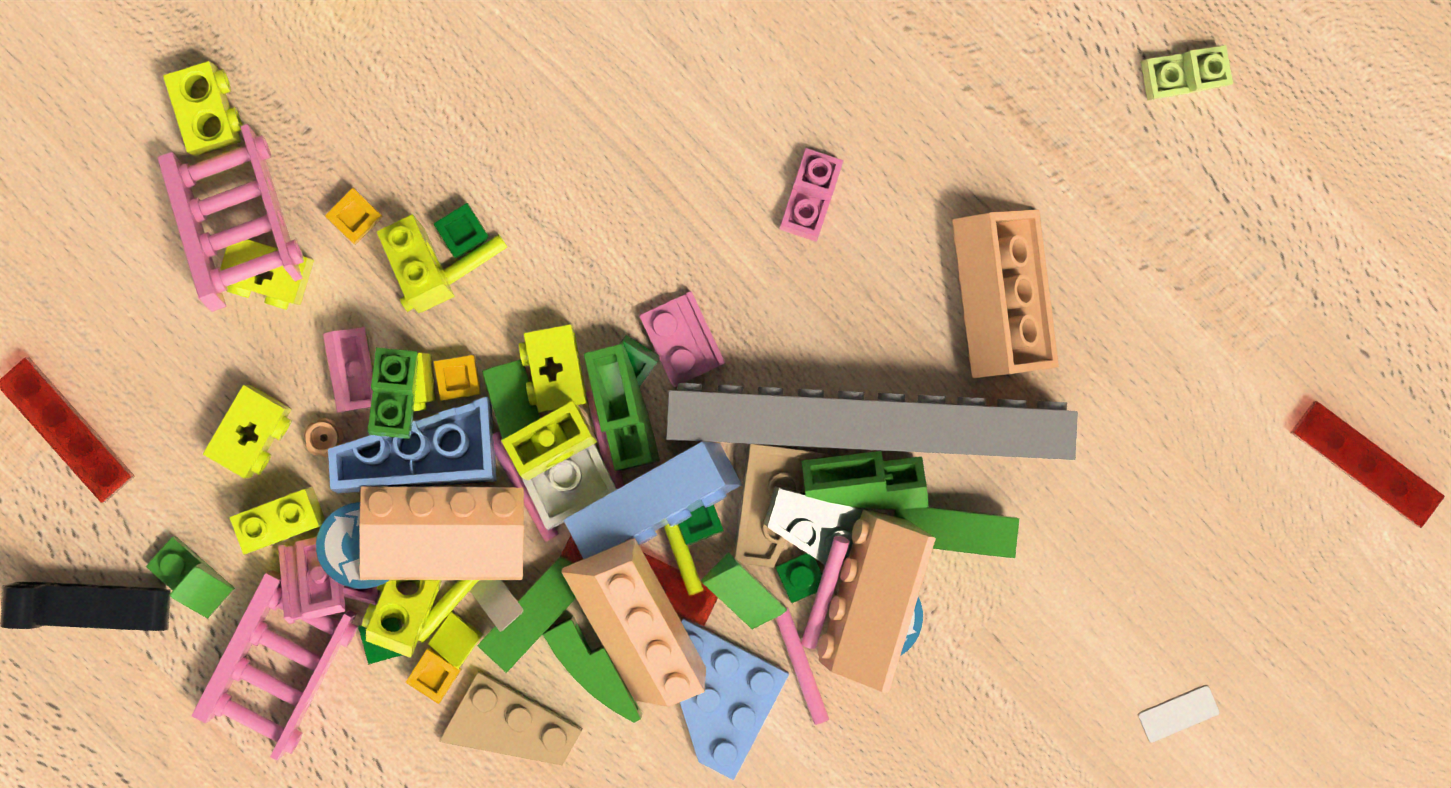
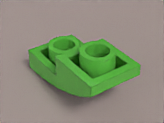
M376 347L371 383L373 394L368 423L369 435L410 439L417 379V351Z

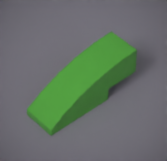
M624 344L583 353L601 432H606L614 470H626L659 462L660 458L648 412Z
M876 451L802 461L806 497L838 505L869 509L929 507L922 456L883 461L882 452Z
M936 507L895 509V517L908 520L936 538L933 549L1015 559L1020 518Z
M563 554L518 601L524 611L503 631L500 632L495 626L477 645L505 673L515 665L576 599L562 574V568L573 563Z
M574 616L547 629L543 633L544 638L558 660L589 694L613 712L635 723L641 720L642 712L637 702L631 696L604 646L602 645L592 651Z

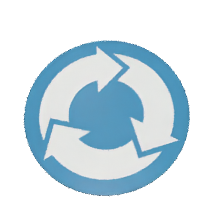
M360 502L345 505L331 513L320 527L316 539L317 557L324 571L336 582L351 588H372L388 582L389 580H360Z

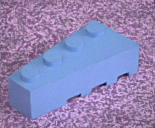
M484 397L461 407L438 412L439 414L418 421L414 420L412 421L410 439L369 435L329 448L330 489L339 494L360 492L361 486L429 487L497 481L491 401L488 397Z
M702 441L564 519V522L583 559H586L633 538L636 539L638 545H641L656 537V530L667 524L673 527L692 516L690 512L702 506H705V508L723 500L727 497L726 493L742 486V483L721 444Z

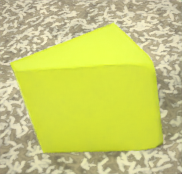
M451 611L428 645L451 665L459 669L484 634Z

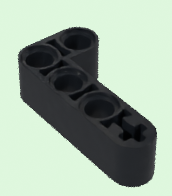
M14 582L2 586L0 627L8 629H34L42 626L165 631L169 630V595L171 589L52 582Z

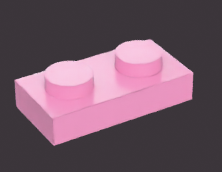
M365 327L324 333L323 337L337 413L371 407L373 371Z

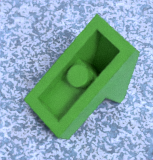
M176 536L171 537L146 566L173 590L169 595L171 598L207 619L235 589Z

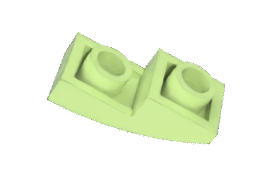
M1226 45L1190 50L1183 54L1141 61L1147 101L1233 85Z

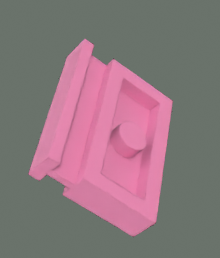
M692 291L639 315L673 388L678 386V383H685L725 364Z
M317 537L295 542L296 545L278 546L284 619L289 624L295 623L297 619L305 618L309 620L345 611L343 585L333 580L319 563L316 552Z

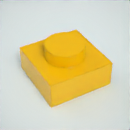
M352 187L325 217L356 245L382 219L383 215Z
M475 355L434 361L440 401L481 394Z
M428 648L405 683L439 704L462 668H455L440 654Z

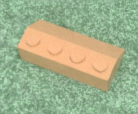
M1039 210L991 212L952 219L953 239L956 246L959 269L958 279L961 286L964 309L963 319L966 325L969 349L968 358L971 365L972 378L1059 367Z
M361 486L360 580H522L524 488Z
M863 509L860 519L853 526V544L849 558L847 557L843 561L840 577L842 581L838 595L832 599L829 607L830 622L827 632L822 635L818 644V661L829 671L878 691L890 692L936 539L935 537L906 519Z
M635 538L562 568L564 578L634 701L669 707L705 692L706 666Z

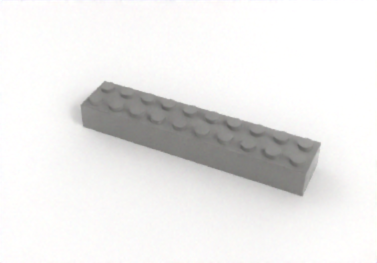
M678 383L677 391L669 390L667 440L1063 460L1076 459L1078 411L1067 410V402L1037 401V409L1026 408L1027 400L998 399L997 407L986 406V398L958 397L957 405L945 404L946 396L918 395V402L911 403L905 402V394L878 393V401L864 400V392L838 391V399L823 398L824 390L798 389V397L783 396V388L758 387V395L742 394L743 386L718 385V393L702 392V384Z

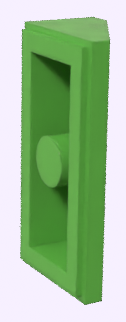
M521 359L482 370L502 440L540 419L537 406H530L526 388V382H529Z
M729 552L700 580L751 629L787 611L784 605Z

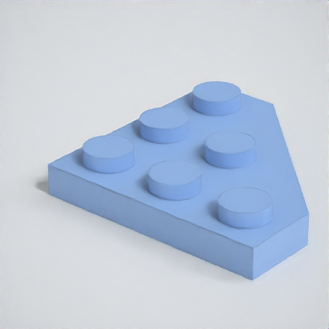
M683 618L681 623L706 666L705 692L680 702L699 763L734 780L786 682L789 672Z

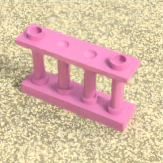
M248 124L241 126L246 143L245 146L191 166L188 163L182 164L173 152L157 157L198 298L211 312L226 307L222 292L228 290L227 286L280 266L285 268L294 281L303 279L298 265L304 262L303 255L295 239L291 241L266 162V159L271 158L269 146L264 136L257 137ZM251 161L257 180L200 200L198 197L194 198L191 187L196 185L197 180ZM262 195L267 215L210 235L209 232H204L202 221L207 220L206 215ZM271 230L273 231L278 250L222 271L219 267L215 268L212 256L217 255V250Z
M272 570L264 574L192 717L206 724L215 715L218 717L225 715L276 741L277 744L270 757L278 760L285 752L292 754L303 734V732L297 730L340 646L348 647L358 626L352 624L357 613L351 610L344 613L340 621L328 615L309 620L302 618L301 620L332 635L322 657L268 630L269 625L264 623V620L270 609L274 611L278 608L283 610L281 574ZM252 644L255 646L262 644L314 671L304 692L249 665L250 660L245 657ZM243 679L295 706L286 727L284 728L232 701V696L227 694L233 680L239 682Z

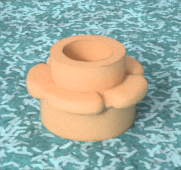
M320 418L316 423H310L304 433L306 448L315 456L320 454L323 457H328V449L339 446L344 440L342 429L336 427L335 422L329 418ZM326 434L328 437L327 441H321L320 436Z

